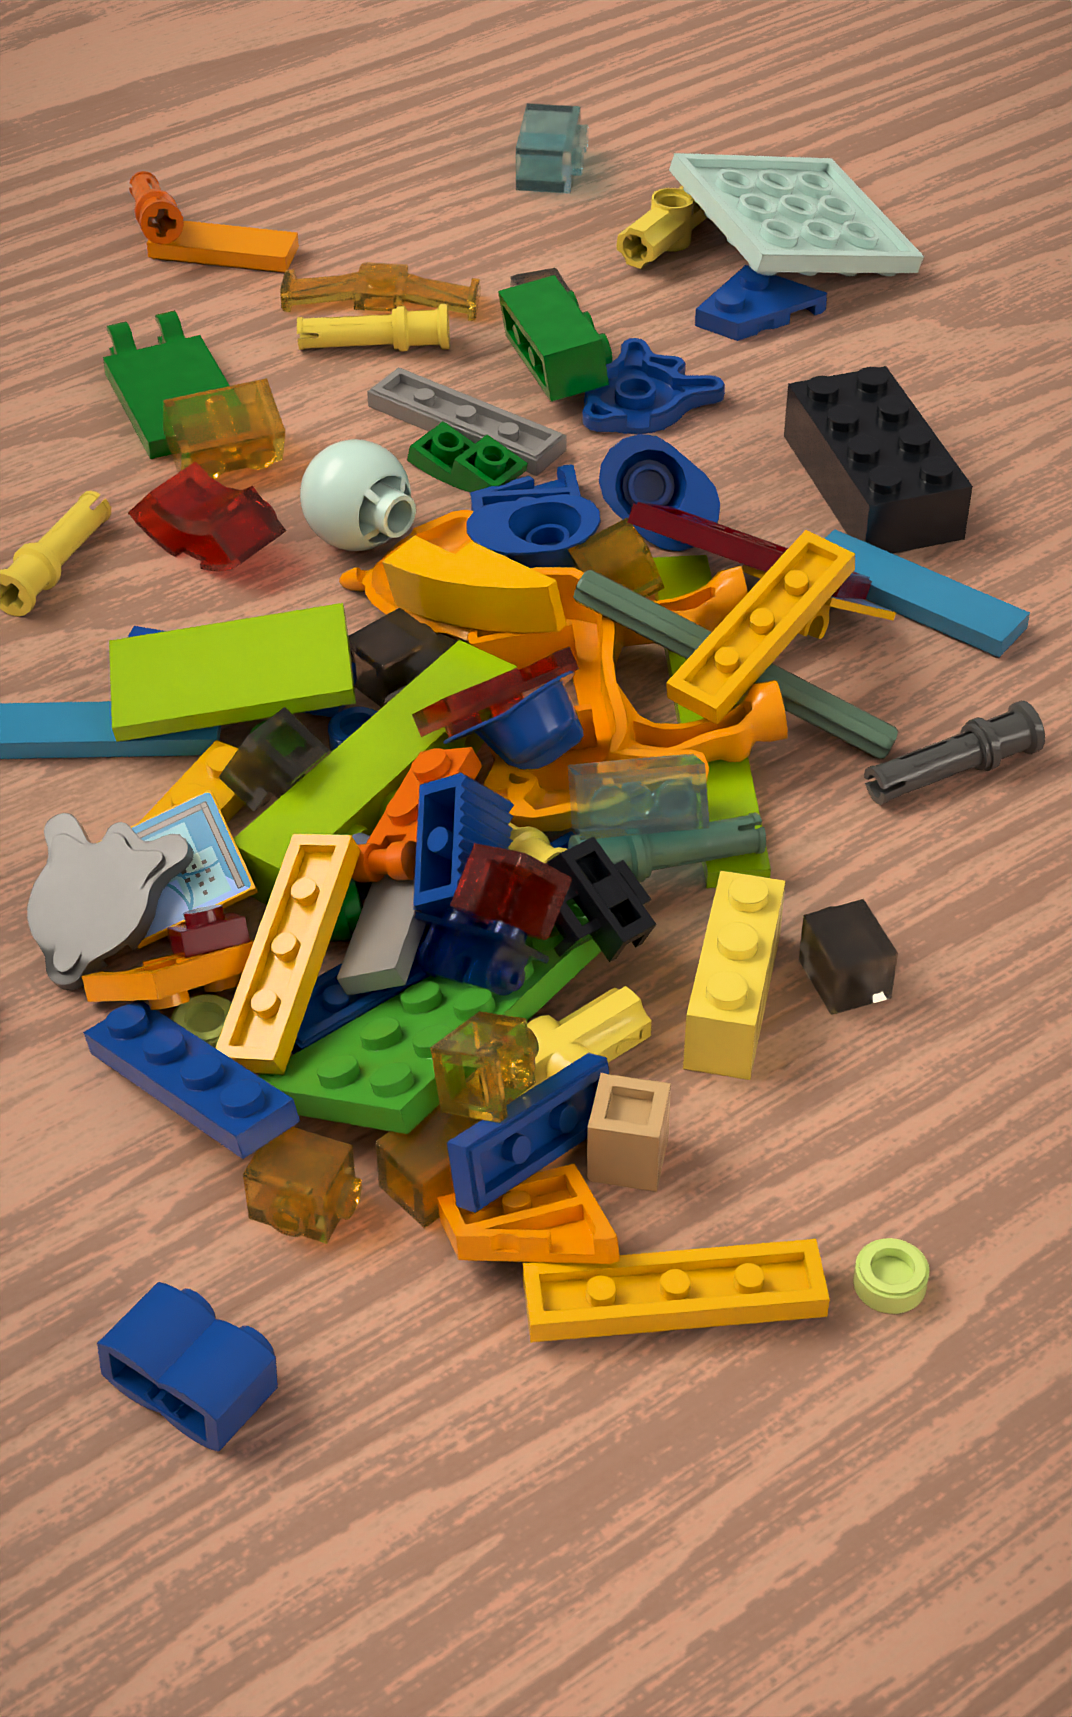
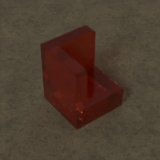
M474 843L450 906L498 930L547 940L550 937L572 878L526 853Z

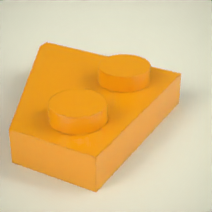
M250 940L249 943L189 958L176 954L142 961V967L129 971H99L84 975L82 980L87 1001L148 1000L150 1010H159L189 1002L188 990L204 986L205 992H216L237 987L254 940Z
M575 1163L533 1174L476 1213L457 1207L455 1193L437 1197L440 1222L458 1260L611 1264L620 1261L618 1237Z

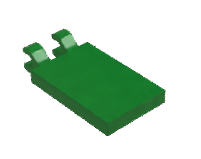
M175 310L155 315V320L159 325L162 336L157 337L158 345L136 348L130 326L126 321L106 326L113 347L109 348L111 356L103 357L105 375L150 460L250 435L249 418L200 335L185 338L180 319Z

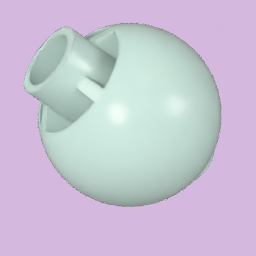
M359 439L334 443L323 449L312 459L302 478L300 502L307 523L323 541L339 549L364 551L376 548L391 538H398L404 535L414 521L416 505L411 498L410 483L406 471L391 452L376 443Z

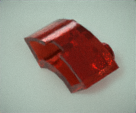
M196 461L149 492L128 512L136 524L166 552L175 558L184 552L202 561L200 569L219 572L233 569L286 532L277 519L273 507L262 499L253 486L243 490L225 487L211 478Z

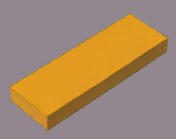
M184 221L182 233L169 244L160 245L151 242L149 239L147 241L148 257L152 259L283 273L287 272L299 248L298 232Z

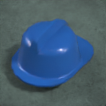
M637 434L623 438L607 452L600 466V489L603 499L609 507L626 523L633 503L637 504L638 502L674 507L718 523L721 504L715 485L702 470L668 442L657 436ZM627 523L648 542L663 550L680 552L695 548L686 543Z
M557 494L537 499L485 505L471 514L466 521L467 534L474 543L498 554L507 555L509 559L529 568L575 567L583 560L586 540L596 533L601 520L600 511L592 501L579 495Z
M568 671L529 694L506 712L446 739L443 743L448 744L476 733L508 765L519 769H539L551 764L581 742L584 736L577 712L565 687V684L572 679L575 673Z

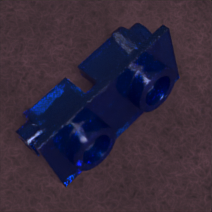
M446 908L443 918L415 912L413 917L430 926L425 941L418 946L416 952L418 964L423 972L430 976L441 977L462 984L464 982L470 986L486 988L495 994L504 996L522 987L525 980L524 968L528 959L546 964L549 960L548 956L525 945L528 933L497 920L491 919L487 929H483V922L448 908Z

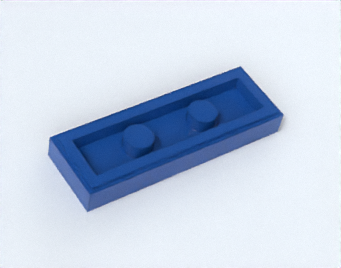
M587 1053L449 1140L447 1147L457 1207L474 1213L478 1212L586 1140L588 1123L600 1074H609L607 1058Z

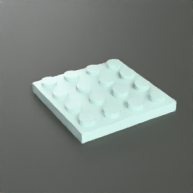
M674 153L669 171L683 186V190L703 209L706 217L712 220L722 231L727 241L735 246L747 260L750 268L759 274L772 276L777 272H798L806 276H814L817 273H839L845 276H855L857 273H878L883 276H895L896 273H918L924 258L923 254L832 158Z

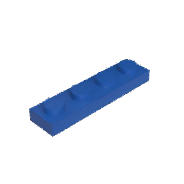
M136 1000L131 1004L114 1009L108 1014L106 1019L83 1032L90 1053L242 1159L300 1122L293 1098L159 1011L150 1010V1006L142 1000Z

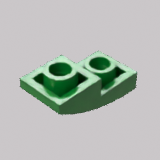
M444 421L411 444L407 457L408 462L423 472L467 492L491 486L505 485L522 475L528 466L526 461L489 435L474 443Z

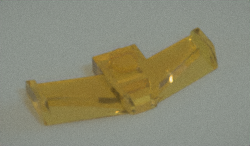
M372 262L362 263L359 272L337 276L297 279L294 269L285 270L280 288L281 308L285 312H291L292 305L354 300V310L392 312V309H397V306H404L405 302L434 308H438L439 304H448L449 311L468 314L469 321L476 319L481 295L480 279L472 278L471 285L468 287L408 273L407 264Z

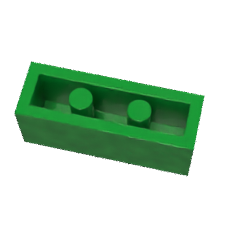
M555 275L498 291L505 335L551 402L609 385L606 365L612 363L613 357L608 338L605 333L598 334L590 313L580 310L574 292L572 290L566 291Z

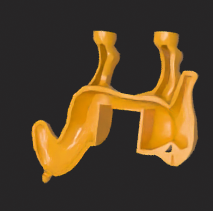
M466 509L453 511L413 528L407 537L393 546L373 568L361 570L359 567L344 572L339 578V583L344 588L350 591H365L370 602L392 619L410 627L468 641L470 645L517 666V677H537L567 670L575 673L572 678L579 705L574 706L583 728L584 736L581 742L551 764L539 769H519L508 765L490 748L494 762L483 786L514 804L509 811L514 816L510 822L517 827H534L541 832L563 831L605 818L647 792L662 786L682 785L690 789L703 791L708 782L709 766L707 762L720 759L727 762H741L750 756L756 741L773 742L788 738L782 694L776 680L753 684L742 699L731 708L718 724L706 718L688 723L670 724L654 723L641 717L616 683L615 666L624 646L657 643L576 602L573 597L579 579L585 573L576 568H531L555 579L557 582L567 624L559 632L516 633L460 627L425 618L395 606L382 561L414 535L456 554L472 541L467 534L466 521L474 511ZM735 566L719 571L705 586L691 593L673 599L651 601L713 632L745 597L748 591L741 566Z

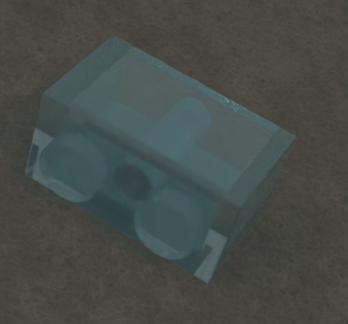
M526 104L516 145V190L571 194L574 176H582L584 153H587L589 128L588 125L581 124V106Z
M694 753L568 765L572 828L580 840H587L593 836L598 839L710 828L705 763Z

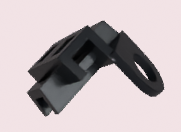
M593 836L560 853L545 864L537 862L519 880L508 897L510 903L505 909L510 914L505 921L500 922V934L503 939L516 943L536 924L550 918L564 938L554 947L559 957L593 939L607 960L611 962L619 956L627 944L632 942L635 948L643 944L657 924L645 909V906L652 899L625 861L622 860L613 864ZM524 898L521 914L515 923L518 907ZM577 904L589 921L587 924L582 926L570 909L572 905Z

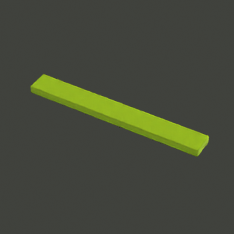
M707 555L651 558V576L656 601L673 599L691 593L705 586L712 579ZM664 648L669 678H671L687 659ZM674 702L677 724L704 719V717ZM748 757L741 762H727L721 759L707 762L709 766L708 782L703 791L689 788L695 824L746 816L754 812L760 815ZM762 823L761 825H756L755 829L762 827ZM767 847L760 854L751 853L702 862L706 888L717 887L720 871L770 878L771 875Z

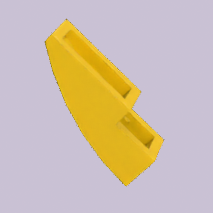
M414 535L382 561L395 606L422 617L454 626L516 633L559 632L567 625L555 579L472 541L454 554Z

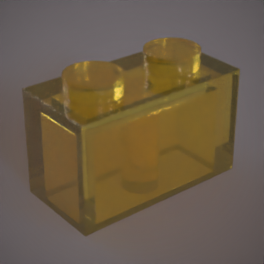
M267 378L164 400L163 430L181 482L193 479L211 480L225 472L243 468L262 469L273 464L275 461L283 460L286 431Z

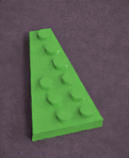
M577 904L570 907L582 926L589 922ZM550 918L536 924L516 943L505 940L499 935L290 1056L284 1075L261 1073L257 1076L293 1098L298 1115L409 1134L594 959L601 950L595 941L591 939L559 957L554 947L564 938Z

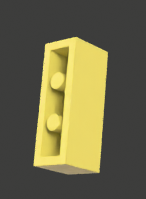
M720 871L686 1014L683 1069L750 1080L780 938L785 880Z

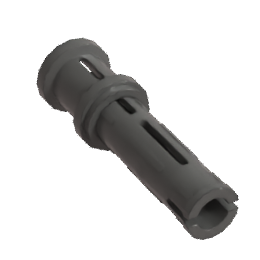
M1020 700L1010 705L1006 713L988 720L976 717L969 720L957 735L885 763L866 768L864 778L869 780L875 777L877 779L865 783L866 788L873 801L882 805L901 795L971 768L990 771L1000 765L1001 759L1022 751L1026 754H1033L1043 749L1045 744L1043 723L1034 707L1027 701Z

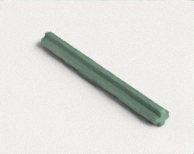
M587 570L582 575L574 591L573 597L576 602L685 659H688L712 633L704 627L593 570ZM773 663L755 681V683L776 680L782 694L785 711L877 759H884L891 751L897 739L898 729L895 726Z

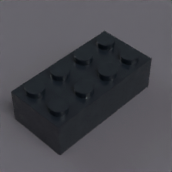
M887 366L865 367L859 371L833 376H815L810 380L788 384L784 437L847 535L892 554L965 540L973 486Z

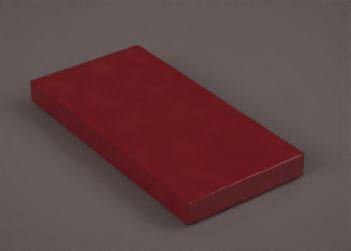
M643 502L633 503L627 523L764 572H767L788 549L669 506ZM853 571L832 596L836 598L866 600L872 581L869 580L870 577Z

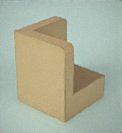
M600 1074L588 1123V1180L657 1192L669 1135L671 1083Z

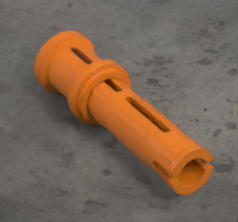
M147 171L137 172L131 177L129 182L132 187H129V191L136 202L134 208L135 217L147 239L160 245L169 244L182 233L184 226L183 215L173 197L166 191L161 190L159 182L152 173Z

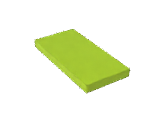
M343 603L109 640L111 718L116 742L356 703L347 620Z

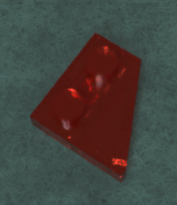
M569 646L527 667L515 668L445 697L412 714L421 737L445 728L450 738L482 723L480 714L491 711L492 716L496 717L524 699L525 695L537 690L561 674L579 670V667Z

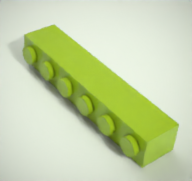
M458 640L234 838L258 893L251 897L266 905L268 904L293 834L353 836L357 833H365L370 836L420 752L434 748L445 750L472 747L477 754L484 741L476 733L448 744H444L443 741L506 712L520 702V696L517 693V666L461 640Z

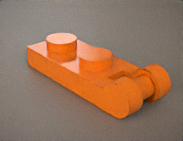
M472 747L445 750L434 748L419 753L394 797L388 803L384 814L366 844H357L361 852L352 875L356 882H377L384 875H389L396 881L414 880L419 787L421 784L463 773L475 780L482 768V764Z

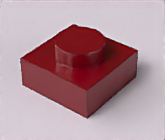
M211 905L184 912V924L167 928L172 953L184 958L250 942L245 916L234 913L224 914L222 905Z

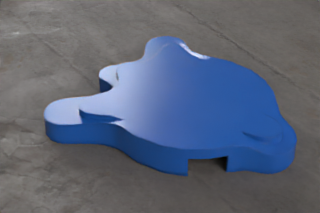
M630 338L622 343L621 353L618 358L606 365L609 385L585 392L582 423L588 429L596 432H619L624 434L657 432L675 424L686 412L693 408L721 402L725 395V384L717 376H686V364L682 358L654 354L644 340Z

